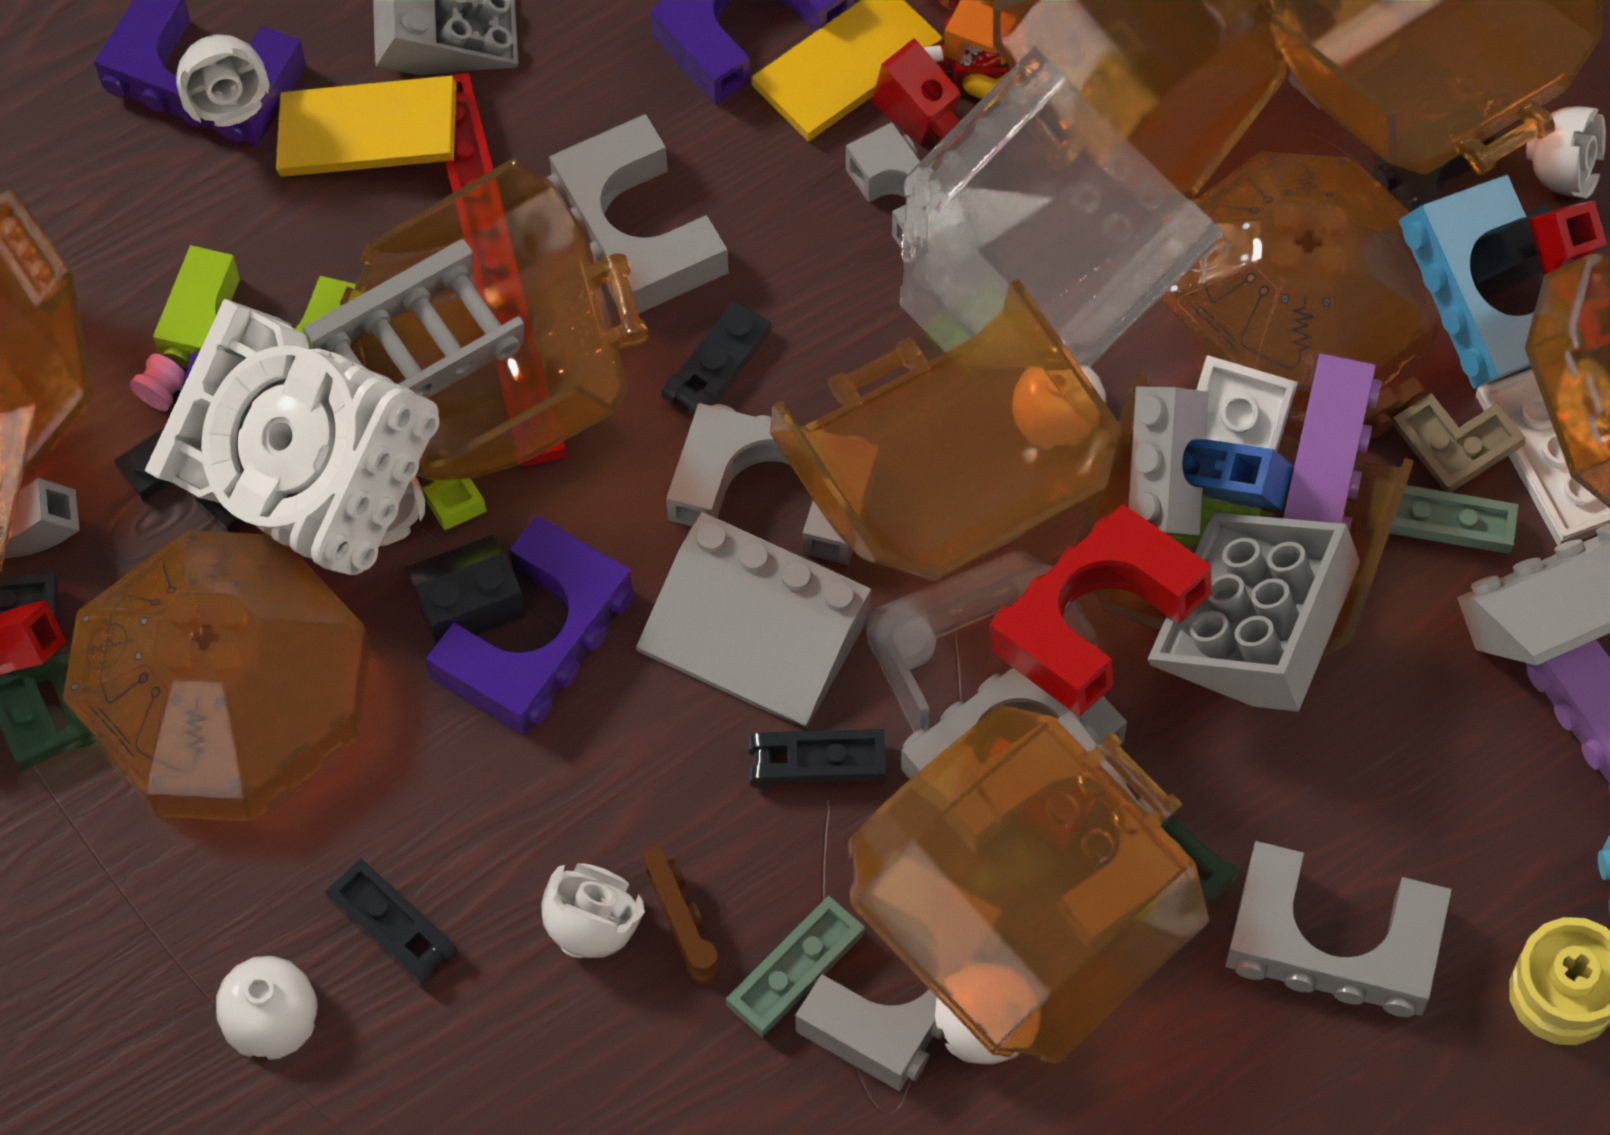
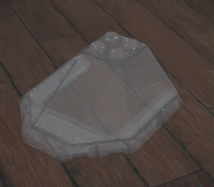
M1034 46L905 177L903 196L906 197L905 222L902 223L901 252L904 269L903 286H900V305L962 369L1092 367L1225 232L1192 200L1187 199L1080 93L1069 79Z

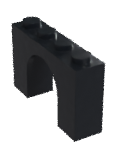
M1470 103L1379 147L1373 171L1374 178L1380 189L1384 192L1388 191L1392 196L1403 218L1420 206L1438 200L1437 189L1446 181L1487 162L1495 135ZM1546 204L1525 213V218L1505 230L1475 242L1470 256V270L1475 287L1484 300L1543 272L1528 219L1550 212L1551 210Z

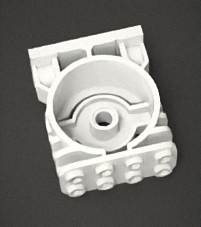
M224 299L145 471L158 479L172 482L199 498L221 503L237 518L256 525L258 529L271 535L275 541L282 545L290 546L292 550L304 557L312 558L313 562L325 569L357 575L368 570L377 559L378 548L389 525L398 514L399 503L409 482L418 472L419 461L429 439L438 429L439 410L437 404L433 401L415 394L407 387L396 384L388 377L373 372L355 361L319 348L309 349L306 334L292 328L291 324L280 318ZM299 493L296 496L286 498L288 494Z

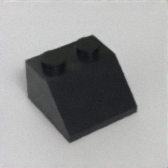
M493 535L404 567L435 646L453 622L477 636L526 617L520 586L504 550Z

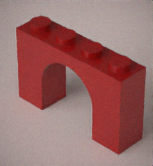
M1124 504L1119 506L1110 516L1105 515L1101 517L1087 537L1077 546L1072 545L1068 547L1053 568L1044 576L1039 575L1035 577L1026 588L1025 593L1011 606L1001 608L990 624L993 653L1078 717H1081L1113 687L1112 658L1072 630L1064 621L1063 616L1066 610L1075 600L1099 589H1123L1139 595L1180 624L1212 594L1211 565Z

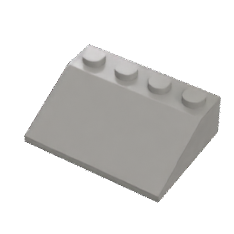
M701 511L675 557L638 641L636 650L806 730L871 615V588Z
M1213 512L1194 553L1211 565L1212 594L1180 624L1166 616L1148 657L1149 664L1253 707L1299 712L1360 564L1348 526L1342 523Z
M1610 523L1596 530L1597 536L1584 542L1581 539H1576L1560 544L1554 549L1555 555L1543 560L1537 557L1519 562L1513 566L1514 573L1500 579L1498 576L1480 579L1471 585L1472 591L1457 597L1475 649L1537 666L1609 634Z

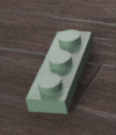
M1378 480L1374 493L1369 530L1511 554L1514 546L1519 504Z
M828 895L726 998V1006L763 1038L816 984L821 974L825 975L865 935V927Z

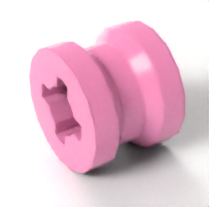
M154 353L146 361V370L143 374L134 376L130 382V387L149 406L160 411H168L173 404L174 393L181 390L186 373L169 358Z

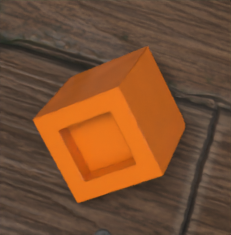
M960 0L945 29L944 56L960 62L969 45L990 53L995 52L998 45L1007 46L1011 36L1012 15L973 0Z

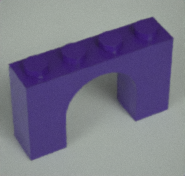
M133 0L94 61L102 87L114 96H127L140 101L153 111H166L179 116L192 126L201 127L203 125L216 130L231 141H244L258 146L279 111L280 92L291 91L306 67L301 40L261 25L250 46L263 61L270 86L268 94L265 91V95L260 100L262 107L256 114L244 122L226 127L215 126L214 121L200 118L201 122L196 121L185 111L178 92L176 76L165 68L167 59L191 22L185 0Z
M661 0L650 11L652 37L715 105L750 83L749 57L717 22L724 9L737 0ZM781 0L788 4L814 32L854 5V0Z
M537 514L509 549L514 572L557 597L568 610L567 621L559 635L540 649L524 653H514L492 646L453 622L426 657L431 680L525 736L533 724L539 725L544 721L552 707V698L561 686L567 688L578 674L581 659L588 650L595 651L600 646L607 633L606 626L615 614L621 615L626 611L634 596L631 570Z

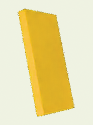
M860 0L753 75L752 86L809 142L873 96L881 64L909 41L915 38L924 48L943 45V37L904 0Z
M453 76L280 92L277 172L280 177L454 161L456 82Z

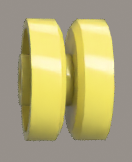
M1562 917L1543 924L1528 938L1510 977L1509 989L1510 1002L1519 1021L1535 1036L1553 1044L1579 1045L1596 1039L1610 1026V930L1605 926L1586 918Z

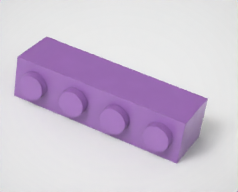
M1319 353L1283 516L1284 519L1347 524L1350 532L1352 518L1343 516L1347 498L1357 499L1362 472L1353 470L1357 452L1367 453L1372 426L1363 424L1367 407H1377L1382 380L1373 379L1375 364Z
M1597 639L1537 666L1528 663L1526 666L1528 677L1533 686L1538 691L1546 693L1554 705V712L1559 723L1564 729L1572 730L1582 745V753L1587 763L1593 769L1600 770L1609 783L1610 790V658Z

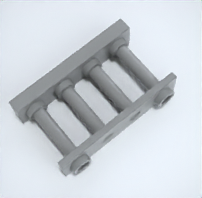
M461 239L304 326L303 333L306 334L309 349L319 348L327 350L359 364L361 362L349 346L352 341L367 333L369 335L374 334L406 379L399 383V385L407 387L417 395L429 398L496 359L503 361L513 356L520 349L521 345L524 344V322L517 316L503 325L500 324L469 280L470 275L473 274V251L466 241ZM445 289L455 291L485 333L484 336L463 348L429 302L431 297ZM406 311L416 314L445 355V358L424 370L420 368L389 324L392 319Z

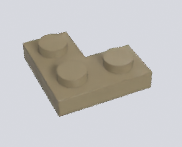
M1432 393L1393 417L1395 429L1445 492L1451 493L1525 445L1526 437L1498 403L1461 427L1457 426Z

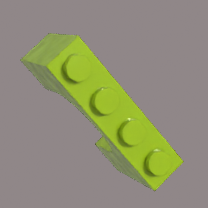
M192 245L188 249L153 335L158 353L169 358L182 369L188 367L192 352L199 354L223 300L231 301L240 280L233 255ZM319 276L305 315L295 329L303 333L304 326L364 294V287L350 282ZM357 339L352 341L349 346L352 349V351L354 349Z

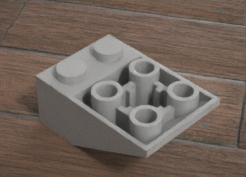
M373 0L376 67L414 75L516 68L518 65L515 0Z

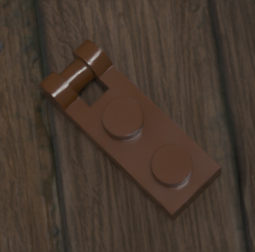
M661 845L643 851L644 871L691 979L698 985L712 984L719 974L717 949L711 942L701 940L698 930L704 928L703 921L695 902L692 900L685 903L679 888L685 886V881L675 858L667 860Z

